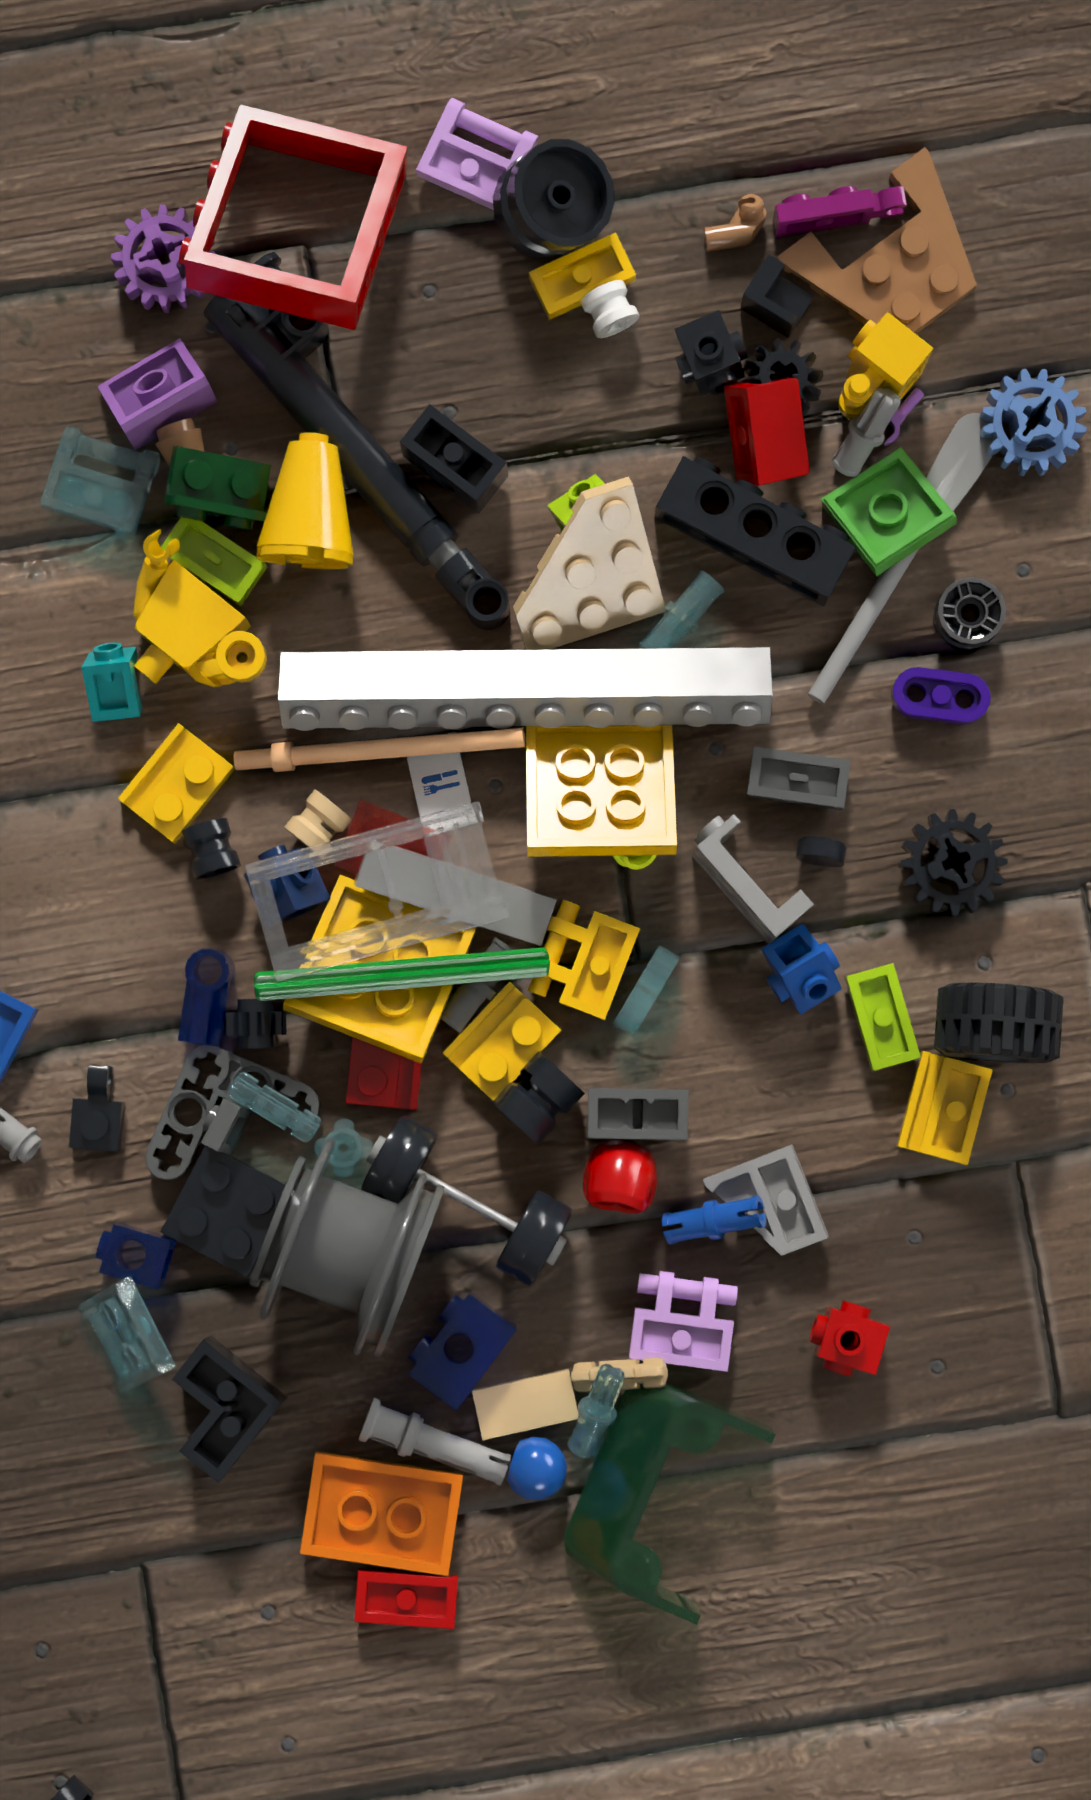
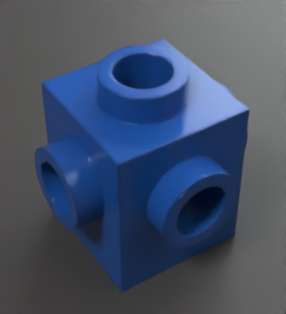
M803 923L761 948L773 973L766 977L772 991L781 1003L789 999L800 1015L842 990L834 972L840 967L838 959L826 942L819 944Z

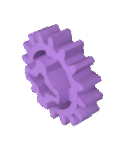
M160 205L158 216L151 217L146 208L141 209L143 221L136 224L134 221L127 219L125 224L130 232L128 236L115 235L114 240L122 251L111 254L114 266L120 267L114 275L119 285L128 284L125 292L129 299L134 300L141 295V303L144 309L150 310L155 301H158L163 312L169 313L171 302L178 300L180 306L185 310L188 308V295L192 293L200 299L205 296L203 292L186 288V278L183 280L185 266L179 264L182 242L185 237L192 239L195 230L193 220L187 223V213L181 207L176 211L174 217L169 216L165 205ZM163 231H173L180 234L177 236H173ZM145 239L141 251L136 253L138 246ZM168 253L171 262L162 265L159 256ZM155 281L167 287H155L149 285V283Z

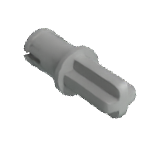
M877 388L859 417H854L849 422V434L832 458L833 466L840 473L850 477L857 476L873 448L883 443L885 439L884 430L901 403L900 397L891 388Z

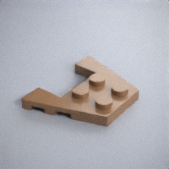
M926 147L893 170L889 177V180L895 187L904 186L906 201L915 211L916 216L844 269H840L815 235L810 232L777 256V260L785 264L784 271L788 274L792 272L810 284V289L822 297L828 296L849 310L848 314L864 325L869 320L877 324L888 312L915 334L919 333L974 292L977 283L930 152Z

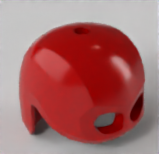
M610 1140L597 1145L589 1156L583 1174L582 1186L586 1200L596 1208L626 1214H638L648 1209L653 1202L657 1187V1167L650 1150L626 1140Z

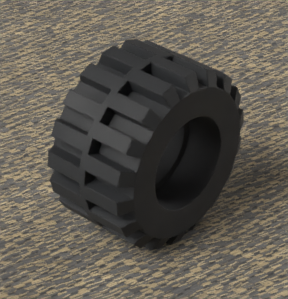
M973 982L948 984L938 989L934 1049L946 1056L970 1060L1006 1063H1049L1060 1058L1064 997L1048 989L1023 985Z

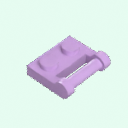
M451 98L416 168L417 176L494 210L493 194L498 178L512 162L537 146L539 136L526 130L523 134L465 109V103ZM457 127L513 151V155L509 160L453 135V132Z

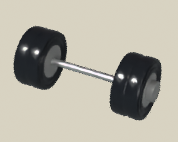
M403 1115L399 1118L387 1139L380 1135L366 1160L372 1166L363 1181L361 1190L398 1204L406 1197L416 1178L418 1179L422 1173L426 1174V1184L435 1189L438 1184L444 1186V1194L513 1232L496 1262V1268L509 1276H513L517 1281L531 1286L545 1263L547 1262L553 1266L567 1241L566 1238L560 1235L572 1214V1208L561 1201L555 1200L545 1192L537 1190L519 1222L516 1223L421 1170L437 1140L438 1134L430 1128L420 1125L408 1116Z

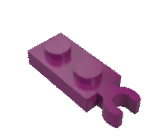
M846 186L831 191L829 196L810 198L808 194L789 196L783 199L781 204H776L772 219L775 239L868 224L872 218L901 216L904 214L903 207L907 206L904 186L890 187L876 193H872L871 189L858 191L855 186Z

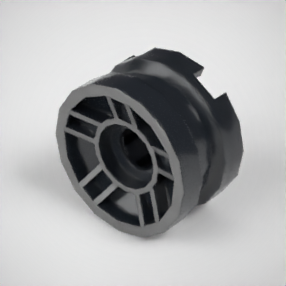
M967 577L956 580L945 589L934 607L933 623L936 633L938 632L945 640V644L956 650L970 651L985 646L997 635L1005 621L1006 606L1003 596L993 584L982 578ZM969 604L974 606L973 612L978 618L975 622H966L961 617V610L965 609Z

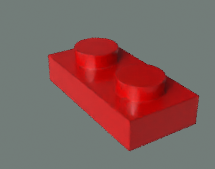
M359 1568L354 1622L454 1629L459 1575L449 1574L448 1576L422 1572Z

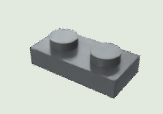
M754 746L746 797L843 810L851 760Z

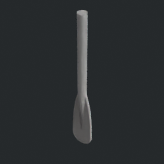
M980 413L967 414L957 421L926 478L952 511L957 508L993 456H989L987 453L990 445L994 442L993 439L980 438L979 433L981 429L990 424V422L979 418ZM918 550L881 573L807 695L820 704H825Z

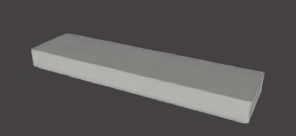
M369 838L354 883L356 887L539 946L542 945L557 901L553 897L373 838Z

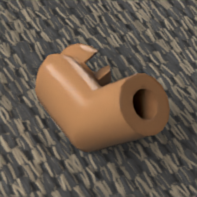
M754 194L743 196L739 200V208L729 224L705 227L706 251L749 245L766 220L767 211L764 208L762 198Z

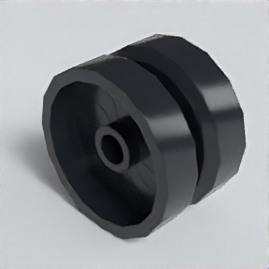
M550 139L527 151L523 156L512 162L498 178L493 194L494 219L502 236L518 252L535 259H557L596 238L609 223L615 204L613 180L604 161L590 147L571 139Z

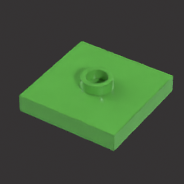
M901 447L821 499L823 509L837 527L849 536L848 541L856 546L855 550L876 576L957 524L955 513Z

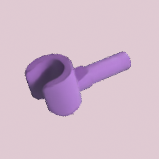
M915 388L898 407L889 422L895 432L887 439L884 446H890L897 441L901 423L924 397V393L920 389Z

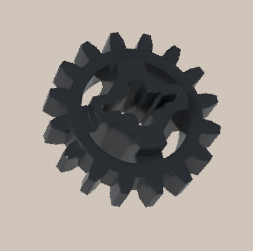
M950 809L947 812L945 822H942L939 816L933 813L927 817L928 830L920 824H916L911 829L914 836L918 839L916 842L905 840L902 843L901 848L911 854L910 858L901 860L898 863V868L910 870L911 876L903 881L902 885L903 887L916 885L919 891L913 901L917 904L926 898L931 900L930 913L936 914L943 905H946L949 916L956 917L959 914L960 905L964 904L966 910L971 914L978 910L977 897L987 903L995 898L992 891L988 888L989 885L1001 886L1005 881L1003 877L995 873L996 868L1008 864V859L996 857L995 850L1000 848L1004 842L1002 839H995L993 841L988 839L987 835L992 829L990 823L983 825L981 828L975 827V813L971 812L963 821H958L956 809ZM953 832L965 834L976 843L968 845L958 841ZM931 839L934 853L930 863L921 867L922 851L926 843ZM947 852H949L952 858L959 856L962 858L963 865L957 869L959 875L956 874L954 869L945 871L942 862L948 858ZM984 860L983 876L975 887L972 874L976 863ZM937 881L950 887L952 894L955 895L943 894L934 889L930 883Z

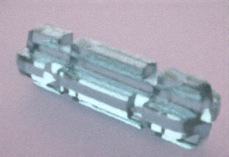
M241 1072L235 1078L229 1089L228 1095L230 1098L243 1106L247 1102L253 1105L250 1110L283 1130L288 1126L292 1129L291 1135L303 1142H309L313 1139L321 1125L322 1120L319 1116L307 1109L303 1112L299 1111V1104L267 1085L261 1088L257 1085L259 1080L246 1072Z

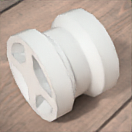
M622 280L603 284L590 291L581 299L584 312L590 313L595 321L593 331L597 338L615 335L633 325L640 317L636 307L629 305L626 299L627 288Z

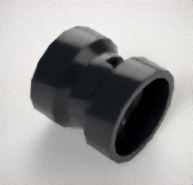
M227 818L202 822L181 831L184 846L192 852L193 860L190 866L195 880L221 875L241 866L237 851L232 849L229 843V837L232 832Z

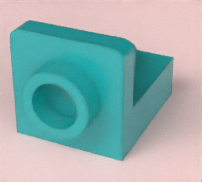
M105 643L96 646L86 657L81 669L92 722L140 717L143 708L134 667L138 658L136 647L123 648L121 643Z

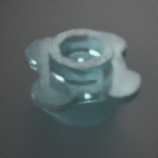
M343 1118L337 1120L334 1124V1130L326 1138L318 1139L314 1146L315 1153L319 1157L326 1141L330 1138L334 1139L335 1145L329 1163L334 1166L335 1175L345 1178L353 1174L354 1166L362 1158H368L373 1148V1143L368 1138H362L354 1130V1123L351 1120ZM342 1143H346L349 1147L346 1153H342L339 1150Z

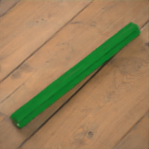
M542 947L260 971L254 975V990L257 1000L267 1001L545 977L550 970V960L547 949Z

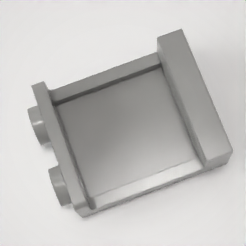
M732 815L725 822L720 816H717L697 834L698 837L694 841L698 845L692 857L767 944H770L814 904L799 890L777 909L722 846V843L736 832L741 821L735 815Z

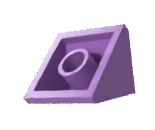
M180 338L97 386L135 450L158 438L156 430L171 423L192 418L218 403L205 375Z

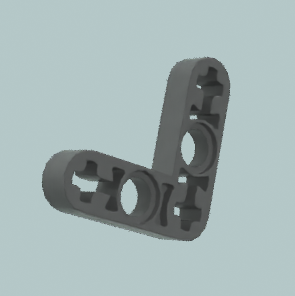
M212 1045L198 1046L188 1055L147 1148L145 1156L147 1167L153 1175L165 1180L180 1178L186 1174L206 1133L203 1131L204 1121L210 1110L215 1105H218L221 1097L283 1124L298 1128L308 1126L317 1119L321 1110L320 1097L316 1090L309 1085L225 1049ZM214 1053L217 1056L215 1064L222 1068L218 1076L209 1075L203 1088L213 1089L209 1100L200 1092L185 1090L184 1088L188 1080L196 1085L200 1080L202 1070L196 1067L198 1059H208L210 1054ZM259 1072L266 1079V1093L258 1100H248L240 1091V1082L246 1074ZM278 1080L286 1084L280 1091L282 1094L289 1097H297L300 1091L307 1094L305 1102L312 1106L309 1114L300 1113L297 1119H293L290 1117L291 1108L280 1102L275 1103V1111L266 1108L275 1096ZM185 1098L197 1100L202 1106L203 1111L200 1121L190 1127L179 1123L175 1113L177 1105ZM168 1125L178 1133L192 1134L193 1139L190 1145L185 1140H180L176 1149V1155L182 1158L180 1166H170L167 1171L161 1169L163 1160L157 1157V1152L159 1149H169L175 1137L165 1135Z

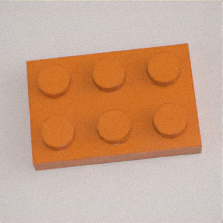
M317 1451L314 1457L300 1554L448 1576L464 1473Z

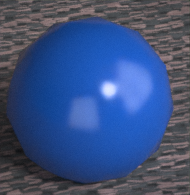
M530 1437L520 1440L510 1464L507 1481L512 1490L526 1500H543L552 1497L562 1488L566 1479L567 1463L560 1448L546 1438Z

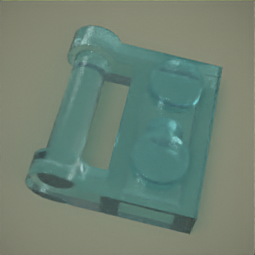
M67 426L62 434L40 505L50 511L135 536L152 481L155 479L159 469L161 455L147 449L140 453L84 436L83 430ZM78 454L134 470L136 473L133 482L74 465V459Z
M131 1276L77 1305L83 1319L89 1318L119 1378L115 1383L121 1394L176 1366Z

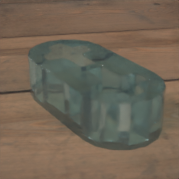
M659 945L612 1025L634 1037L681 957Z

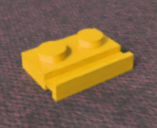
M178 723L118 799L176 844L181 837V831L192 824L233 773L235 767Z
M509 982L447 1047L443 1054L488 1097L494 1100L510 1082L513 1083L521 1075L520 1071L538 1051L541 1053L561 1032V1029Z
M921 1051V1058H919L896 1146L968 1165L993 1070Z

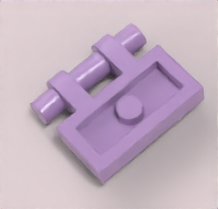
M659 1271V1276L639 1273L637 1293L656 1295L655 1310L635 1307L629 1358L643 1360L644 1358L660 1357L667 1364L728 1372L734 1321L715 1318L716 1304L736 1305L738 1286L719 1284V1279L703 1277V1282L674 1278V1273ZM672 1298L700 1301L699 1316L670 1312Z

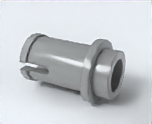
M0 1106V1145L10 1152L9 1158L12 1161L19 1159L26 1163L38 1151L43 1140L37 1136L38 1130L35 1127L28 1129Z

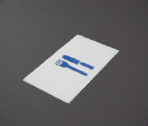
M460 753L407 757L423 833L475 821Z

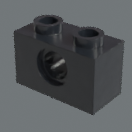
M430 404L400 441L404 458L478 514L508 478L506 461Z

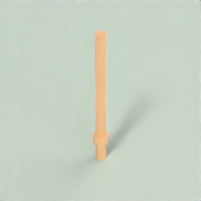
M523 728L304 746H294L293 742L272 743L271 748L234 751V766L236 770L273 768L274 772L294 771L298 765L525 747V734Z

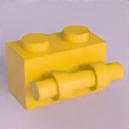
M888 312L877 324L869 320L853 340L852 344L855 346L847 356L852 363L847 374L848 379L843 386L838 400L839 411L844 417L849 419L859 417L877 388L889 387L902 400L922 375L934 348Z

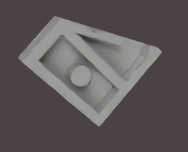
M793 1144L703 1179L705 1186L711 1192H715L725 1202L752 1198L759 1195L765 1209L746 1212L745 1216L766 1214V1226L754 1229L781 1256L829 1237Z

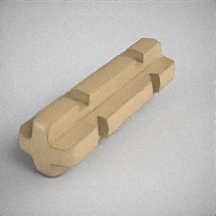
M660 1357L644 1358L643 1364H640L639 1359L599 1361V1366H596L595 1362H579L574 1364L573 1371L571 1372V1381L573 1382L574 1390L577 1392L596 1391V1386H599L600 1391L640 1389V1384H644L645 1389L661 1388L666 1385L668 1378L665 1360Z

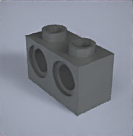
M588 1088L587 1138L688 1140L689 1090Z

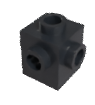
M720 310L674 329L683 353L675 357L685 384L695 381L700 396L709 392L713 395L724 393V386L738 383V380L745 378L741 361L749 358L738 331L729 334Z

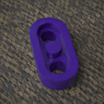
M913 667L902 672L895 680L891 689L893 705L902 715L909 718L962 725L971 724L979 720L988 710L991 699L987 684L976 675L922 667ZM915 686L922 690L924 698L921 702L909 700L907 697V689L909 687ZM956 694H968L972 700L971 707L967 709L960 708L955 702Z

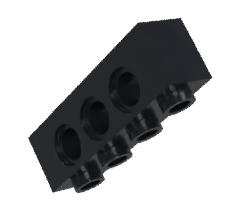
M683 456L656 505L654 518L824 607L856 547L848 542L849 536L833 526L825 524L820 528L806 521V514L789 503L781 502L778 506L762 497L763 491L747 481L738 480L737 483H734L720 476L721 470L703 458L696 457L692 461ZM707 496H718L723 499L727 509L719 515H710L702 509L700 502ZM750 518H760L767 523L769 533L761 538L752 537L744 530L743 523ZM794 540L804 541L810 546L812 556L806 560H796L788 554L786 545Z

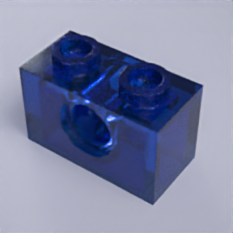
M471 1291L464 1300L455 1294L438 1317V1319L445 1323V1326L434 1340L425 1335L408 1357L409 1360L416 1364L409 1375L456 1411L518 1327ZM454 1334L468 1336L474 1346L472 1356L463 1361L451 1358L446 1351L447 1339Z

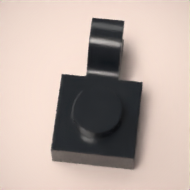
M88 1066V1099L73 1098L69 1148L121 1151L125 1102L110 1101L113 1066Z

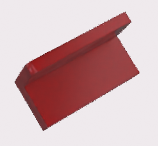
M786 378L762 384L740 382L724 386L736 482L744 480L753 485L760 486L807 475L809 473V462L798 379Z

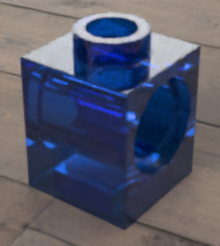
M113 1224L111 1232L105 1230L98 1244L96 1259L102 1260L99 1273L153 1289L161 1288L164 1286L177 1241L171 1237L128 1224ZM130 1240L139 1242L145 1249V1261L139 1268L128 1266L122 1257L123 1247Z

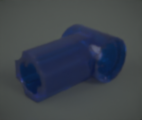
M201 949L194 952L187 960L185 966L187 981L178 1041L221 1047L230 984L235 976V964L225 951ZM209 956L216 958L222 966L221 978L212 985L205 983L199 975L200 963Z

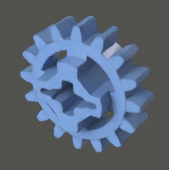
M1022 369L1018 375L1017 383L1008 376L1004 377L1000 383L1002 392L994 389L990 391L986 400L992 406L983 407L979 416L980 419L990 422L979 433L980 438H992L994 441L987 450L988 455L1001 452L1004 458L1000 467L1003 469L1007 468L1012 462L1018 463L1020 476H1024L1030 466H1035L1038 475L1043 476L1048 470L1049 462L1057 469L1063 467L1066 463L1064 453L1074 456L1080 447L1074 439L1082 438L1087 429L1082 424L1076 423L1087 412L1086 407H1074L1072 404L1079 394L1078 390L1075 389L1065 393L1061 389L1065 382L1063 376L1057 378L1054 383L1048 382L1046 369H1042L1036 379H1031L1027 369ZM1033 393L1041 396L1025 399L1020 395ZM1055 405L1062 414L1063 423L1057 420ZM1039 409H1042L1043 412L1039 417L1038 425L1034 430L1031 429L1027 436H1023L1022 434L1027 427V421L1032 415L1035 416ZM1002 421L1009 425L1011 440L1007 438L1003 430ZM1037 446L1046 449L1041 452L1025 451L1026 448Z

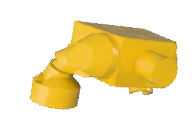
M161 529L149 535L143 544L146 558L137 580L133 616L136 621L135 630L151 645L134 667L155 684L158 683L173 663L189 674L196 682L211 687H220L235 682H250L259 677L266 666V650L259 638L252 633L246 632L251 627L246 617L178 562L173 560L170 565L168 564L167 559L176 554L180 549V542L177 538L171 540L166 550H163L158 543Z

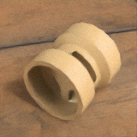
M314 790L305 800L306 808L300 815L292 816L284 828L322 858L331 847L330 839L336 832H343L352 822V819L328 798Z

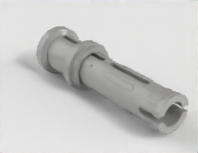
M373 1398L358 1438L359 1441L366 1442L368 1439L396 1448L400 1456H411L413 1452L492 1481L499 1486L502 1484L508 1469L507 1464H509L511 1459L510 1454H504L423 1424L424 1418H421L420 1414L413 1412L408 1416L381 1406V1400Z

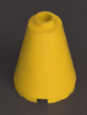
M300 433L299 441L289 442L257 543L256 559L286 566L287 561L301 564V568L346 569L348 565H353L354 553L338 447L328 443L329 436L319 433Z

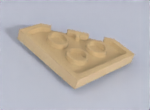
M629 476L580 493L571 508L573 511L572 516L561 534L555 535L537 565L538 573L527 591H522L513 609L526 650H550L666 612L636 494Z

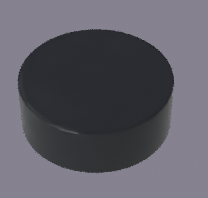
M806 836L798 840L796 859L816 866L841 867L845 863L847 847L844 843L834 839Z

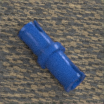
M759 1195L721 1204L717 1200L706 1201L703 1207L664 1213L662 1216V1227L683 1224V1227L663 1231L667 1243L670 1245L708 1236L713 1241L723 1239L725 1233L765 1227L766 1214L745 1216L746 1212L765 1209Z

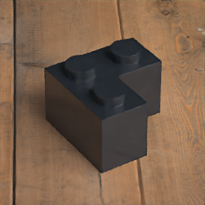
M209 1336L203 1339L172 1378L175 1383L210 1410V1413L179 1452L219 1483L288 1397L214 1337Z

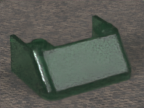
M666 1382V1385L661 1388L645 1389L644 1384H640V1389L624 1390L565 1529L564 1547L568 1556L575 1563L621 1592L697 1625L701 1616L697 1602L658 1585L662 1573L660 1559L652 1548L633 1540L634 1534L671 1446L689 1453L706 1452L717 1443L725 1424L771 1444L776 1434L770 1426L669 1382Z

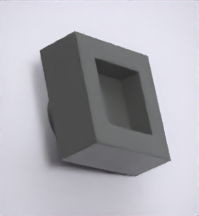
M223 1098L220 1106L215 1105L204 1121L203 1131L206 1134L201 1143L218 1152L231 1155L253 1111Z

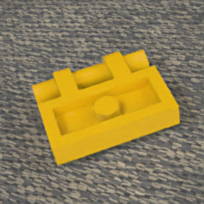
M562 900L556 917L551 916L547 931L550 933L544 948L547 949L549 954V973L545 977H533L527 991L546 997L552 980L565 984L559 1001L560 1004L605 1021L640 928L594 911L588 929L574 924L581 906L567 900ZM568 939L581 943L572 970L558 965Z

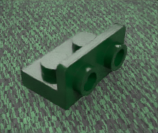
M173 446L164 505L178 507L176 515L178 517L206 521L207 513L225 516V526L252 530L253 523H264L267 512L263 511L271 465Z

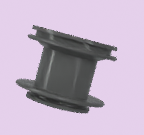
M330 1138L326 1141L313 1171L305 1167L306 1158L299 1156L263 1242L250 1285L258 1287L261 1280L270 1282L260 1311V1318L262 1320L267 1319L270 1315L282 1286L355 1313L358 1339L353 1349L354 1355L360 1354L364 1342L376 1346L373 1356L380 1359L445 1187L438 1184L434 1193L424 1190L423 1187L427 1176L422 1173L419 1175L415 1189L397 1204L325 1177L335 1145L334 1139Z

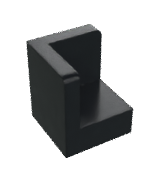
M768 254L745 290L740 309L789 338L812 303L813 296L782 277L785 264Z

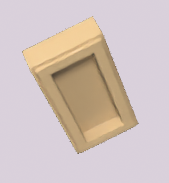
M569 1368L472 1390L482 1440L580 1419Z

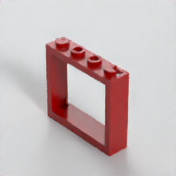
M240 105L234 123L227 122L224 127L221 139V150L223 151L220 161L213 160L210 165L207 178L209 192L206 200L199 198L193 216V227H195L192 239L185 237L181 245L179 264L185 266L186 288L356 330L406 179L407 146ZM248 145L377 177L341 286L209 253Z

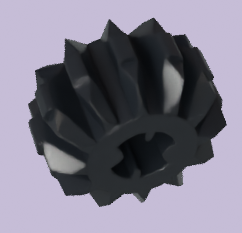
M779 338L773 340L772 353L761 345L756 347L754 355L757 361H745L743 371L749 377L742 380V382L753 384L772 382L775 374L780 379L786 376L796 378L799 381L803 416L808 414L810 409L808 401H818L821 395V390L814 384L821 382L823 379L822 370L811 368L816 360L814 352L800 357L798 354L801 343L798 340L794 341L791 344L790 351L784 350L783 342Z

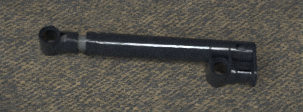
M275 252L268 253L253 263L282 271L279 268L281 258ZM215 296L206 306L204 316L306 433H319L329 436L328 443L338 447L342 475L403 545L411 549L410 553L422 566L431 563L436 568L435 578L468 614L471 622L484 630H493L502 626L508 619L510 612L508 592L504 585L490 575L469 549L461 550L454 543L459 534L446 520H442V515L305 359L326 340L329 332L328 324L317 321L309 330L301 331L293 327L294 321L299 316ZM484 594H492L500 599L501 606L497 612L484 615L474 608L475 601Z

